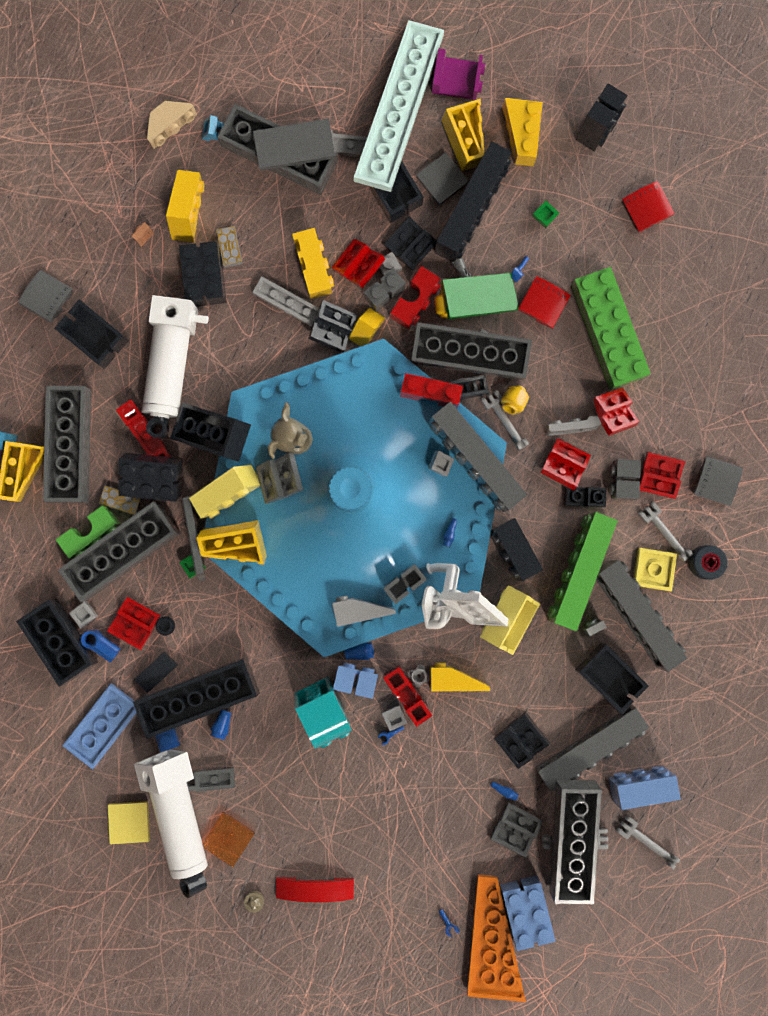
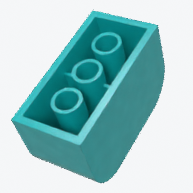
M328 676L293 693L295 710L315 749L319 747L324 748L330 745L331 741L337 738L342 739L350 734L349 732L352 731L349 719L336 691L333 690V685Z

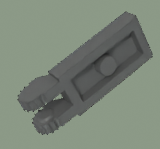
M234 767L197 770L192 772L195 784H187L189 791L196 790V792L235 788Z

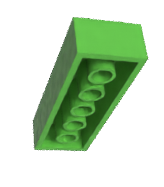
M611 267L575 279L571 284V288L609 390L649 376L651 374Z
M597 512L589 513L583 517L580 525L583 527L580 534H577L574 540L576 547L574 552L571 551L568 556L567 562L569 565L567 570L564 569L560 580H562V584L555 591L554 598L556 600L554 606L551 605L548 610V621L577 631L618 520Z

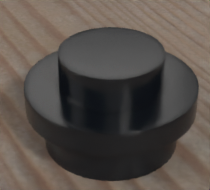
M161 617L156 622V630L160 635H170L175 630V622L171 617Z

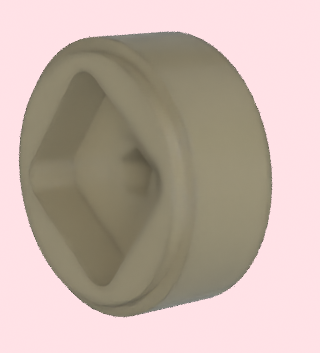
M259 891L249 892L244 900L245 908L252 913L260 911L264 905L263 894Z

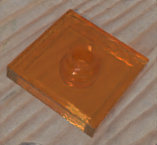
M222 812L205 838L203 847L231 867H234L255 832L230 815Z

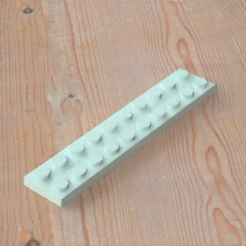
M408 20L354 175V182L391 192L444 36V30Z

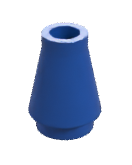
M365 642L346 649V659L370 660V658H374L372 642Z
M220 711L210 728L211 736L225 740L226 735L228 736L231 712Z

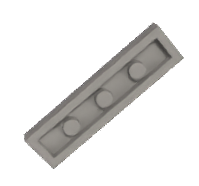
M260 278L252 292L253 295L312 327L318 307L268 279Z

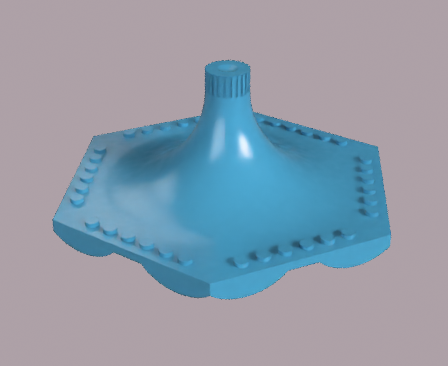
M385 339L231 392L227 416L251 424L239 462L219 456L215 479L232 467L252 465L257 473L256 467L268 460H276L287 454L277 448L274 452L275 458L272 459L268 452V445L271 442V429L274 423L282 418L281 413L285 402L290 406L289 417L308 427L313 441L312 446L306 452L294 454L303 491L265 504L260 486L248 495L235 501L232 506L220 510V514L211 519L207 517L205 529L259 521L267 554L264 565L250 561L239 562V560L228 558L226 560L210 559L323 657L425 622L422 610L424 590L427 586H432L441 594L446 572H433L430 575L426 568L427 563L456 564L459 567L456 590L462 593H468L470 590L480 592L495 512V507L492 504L493 499L489 495L485 496L479 488L481 486L477 480L473 481L467 474L468 469L465 465L461 466L455 460V453L451 449L447 450L442 444L443 439L439 434L436 436L429 428L431 417L441 410L443 406H438V403L427 399L416 401L400 397L405 373L426 378L430 377ZM459 403L457 410L503 464L507 442ZM435 451H440L454 458L447 477H443L428 469ZM455 518L457 519V524L454 532V541L451 543L450 548L443 546L444 535L452 519ZM414 563L427 580L415 590H412L409 586L407 590L410 594L395 604L384 591L383 586L396 576L400 579L402 577L400 573ZM347 595L348 598H356L395 608L396 614L337 627L332 603L336 601V597Z

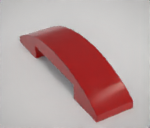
M132 399L116 409V412L125 425L129 427L147 455L172 457L161 439H156L147 433L146 425L149 421Z
M276 877V898L313 903L354 899V878L296 880V877Z

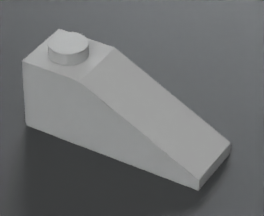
M347 595L336 597V601L332 603L337 627L396 614L395 608L356 598H348Z

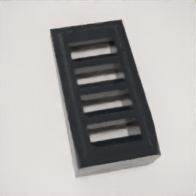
M485 375L448 382L461 386L464 385L466 393H463L462 389L460 400L490 393ZM476 381H479V383H480V387H481V390H480V391H478V387H477ZM469 383L472 384L473 392H471Z

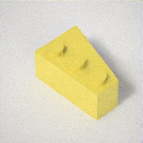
M252 465L232 467L189 499L200 518L209 517L211 519L219 515L220 510L232 506L235 501L260 487L259 478Z

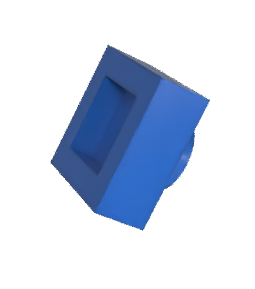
M175 728L155 736L160 752L180 746Z

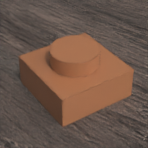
M144 222L135 228L132 238L142 247L154 232Z

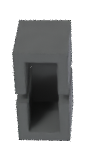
M393 268L380 279V284L376 282L364 292V299L374 311L378 312L389 303L388 293L390 292V298L393 300L405 290L406 283Z
M617 459L613 461V464L610 466V475H613V482L609 486V493L612 494V499H639L640 481H621L620 478H640L641 460Z
M414 563L400 573L402 576L400 579L396 576L383 586L384 591L395 604L410 594L407 590L409 586L412 590H415L427 580Z

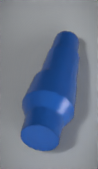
M455 518L452 519L444 535L443 546L450 548L451 543L454 541V532L457 524V519Z
M492 782L490 785L508 799L516 801L519 796L518 793L507 786L504 787L495 782Z

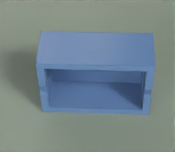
M343 663V666H338L333 690L351 694L355 674H359L355 695L373 699L378 674H374V669L363 667L361 671L356 670L355 665Z
M654 766L652 770L648 771L637 769L633 773L626 775L625 773H615L614 777H609L612 800L621 810L681 800L677 776L663 766Z
M538 876L520 879L524 890H520L517 880L500 884L517 951L532 948L536 942L538 946L556 942Z

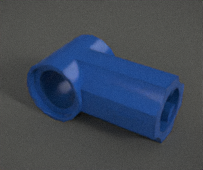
M96 629L85 632L81 637V643L85 648L93 650L110 663L121 649ZM89 634L95 636L96 642L94 644L88 641Z

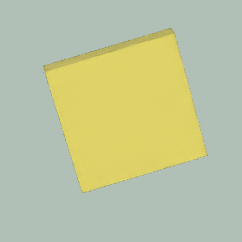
M638 548L633 577L638 581L640 587L672 592L677 554Z
M148 801L108 804L110 844L150 841Z

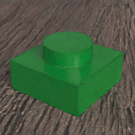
M545 201L533 213L532 217L546 229L557 218L559 212L550 203Z
M191 554L179 562L189 579L196 576Z

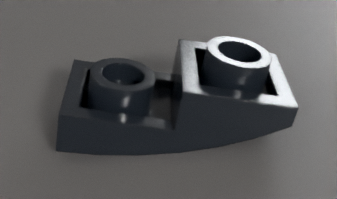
M565 486L564 505L606 507L607 488L576 487L575 490H572Z
M164 651L134 680L148 693L178 664Z

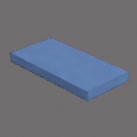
M111 683L62 746L93 770L137 714L133 704L134 700Z

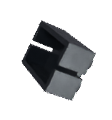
M608 83L598 97L599 102L596 101L588 112L576 141L594 152L598 146L602 147L627 106L624 102L628 95Z
M402 160L391 192L368 186L390 224L403 217L406 210L410 213L423 205L424 196Z
M218 242L200 243V247L196 243L179 245L185 299L191 300L196 307L206 306V301L203 298L205 296L210 305L227 303L222 256Z
M79 299L68 311L69 314L76 318V321L73 322L65 315L54 329L96 364L105 369L115 358L113 353L115 351L119 353L129 340Z
M125 452L119 458V476L121 477L119 478L118 496L176 502L182 495V478L180 477L182 475L183 458Z
M516 518L510 519L491 529L492 534L490 538L494 545H499L501 549L499 554L504 562H508L510 566L508 571L513 579L524 581L543 571Z
M600 643L590 654L592 658H586L575 671L617 712L623 714L634 702L627 695L630 694L637 699L649 685L607 644Z

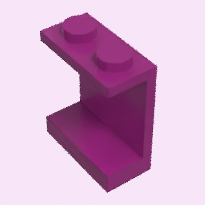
M439 48L432 93L476 100L477 93H481L483 81L479 80L480 75H484L486 63H482L483 55H479L478 62L445 57L446 49Z

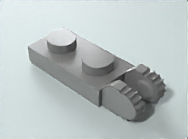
M589 416L587 420L583 421L580 418H575L565 423H562L560 420L552 421L545 429L546 435L554 436L594 431L601 425V421L598 416Z

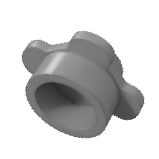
M419 664L416 669L408 671V677L412 679L415 687H420L421 684L430 680V675L425 672V667L422 664Z

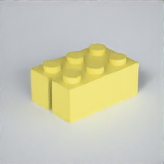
M508 585L501 593L500 601L496 606L509 619L508 626L484 625L480 638L513 655L540 603Z

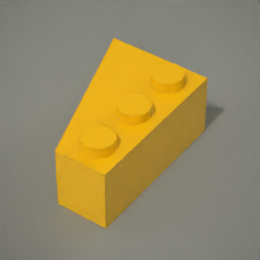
M481 98L446 109L441 120L462 171L478 167L484 156V140L481 127L482 116L480 113Z
M505 98L502 109L503 114H505L506 127L509 132L511 150L516 165L534 166L537 158L543 102Z
M177 170L166 214L172 240L194 243L198 213L201 205V193L204 192L205 186L199 172Z
M315 228L293 233L310 299L332 294L331 287H334L332 275L328 276L326 269H329L326 257L323 258L321 251H324L322 240L317 238Z
M5 441L0 471L1 500L22 501L44 460V447Z
M258 520L204 529L197 536L200 554L203 557L224 560L227 558L236 559L239 562L250 561L264 565L267 558Z

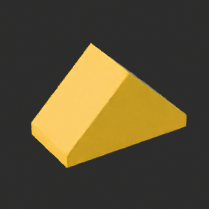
M369 308L358 319L349 340L360 347L369 344L384 322L385 317Z

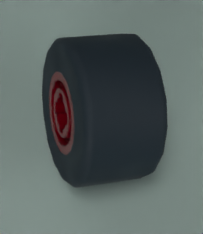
M712 545L697 547L692 551L693 555L688 560L690 571L696 577L706 580H713L722 576L728 564L723 550Z

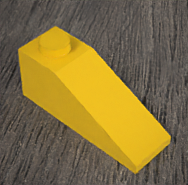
M436 662L435 666H430L431 691H490L488 684L451 666H446L445 662Z

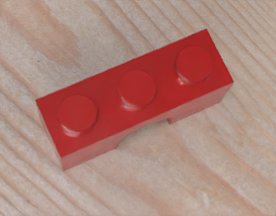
M421 266L411 281V287L419 293V298L416 301L408 302L400 297L390 312V318L408 330L411 326L415 327L420 320V316H418L422 310L426 311L431 301L429 299L432 294L436 295L440 290L441 278Z
M405 373L400 397L416 401L427 399L443 407L451 402L457 409L463 386Z
M399 665L383 675V679L393 694L397 696L416 727L433 716Z

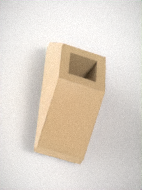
M164 101L150 112L147 139L153 149L163 145L167 138L177 134L182 126L194 120L197 113L191 103Z

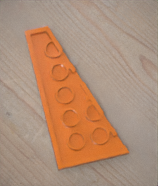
M478 874L467 996L526 1002L497 876Z

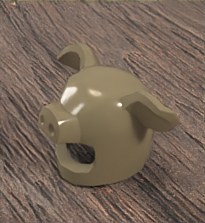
M285 402L282 409V418L278 419L271 429V442L268 445V452L272 459L275 458L274 452L277 448L286 453L297 455L306 452L312 446L313 438L311 431L301 422L289 417L290 406L287 402Z

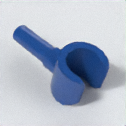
M527 256L511 273L515 282L524 276L521 270L529 260Z
M400 726L389 732L382 731L378 738L384 735L387 737V740L381 744L386 745L390 738L404 730V727Z
M443 909L438 911L445 922L446 934L449 937H453L450 932L452 927L459 934L458 926L451 924Z

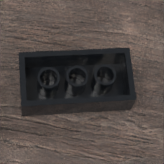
M182 402L170 439L239 462L251 424Z
M57 599L47 600L16 621L59 687L69 683L98 663L91 650L82 645V636Z

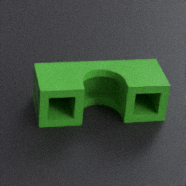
M102 505L87 516L92 524V530L89 535L84 537L78 529L71 528L56 539L68 558L74 559L121 525L108 506Z

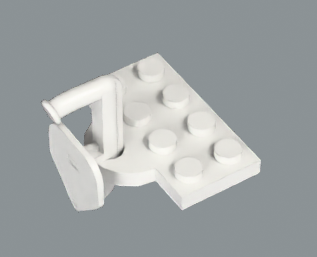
M427 563L426 568L430 575L433 572H446L443 592L441 594L432 586H427L424 590L422 610L427 629H441L448 623L451 617L463 618L473 625L508 626L509 619L495 605H492L488 599L484 598L480 592L470 590L468 593H462L456 590L459 577V567L456 564Z

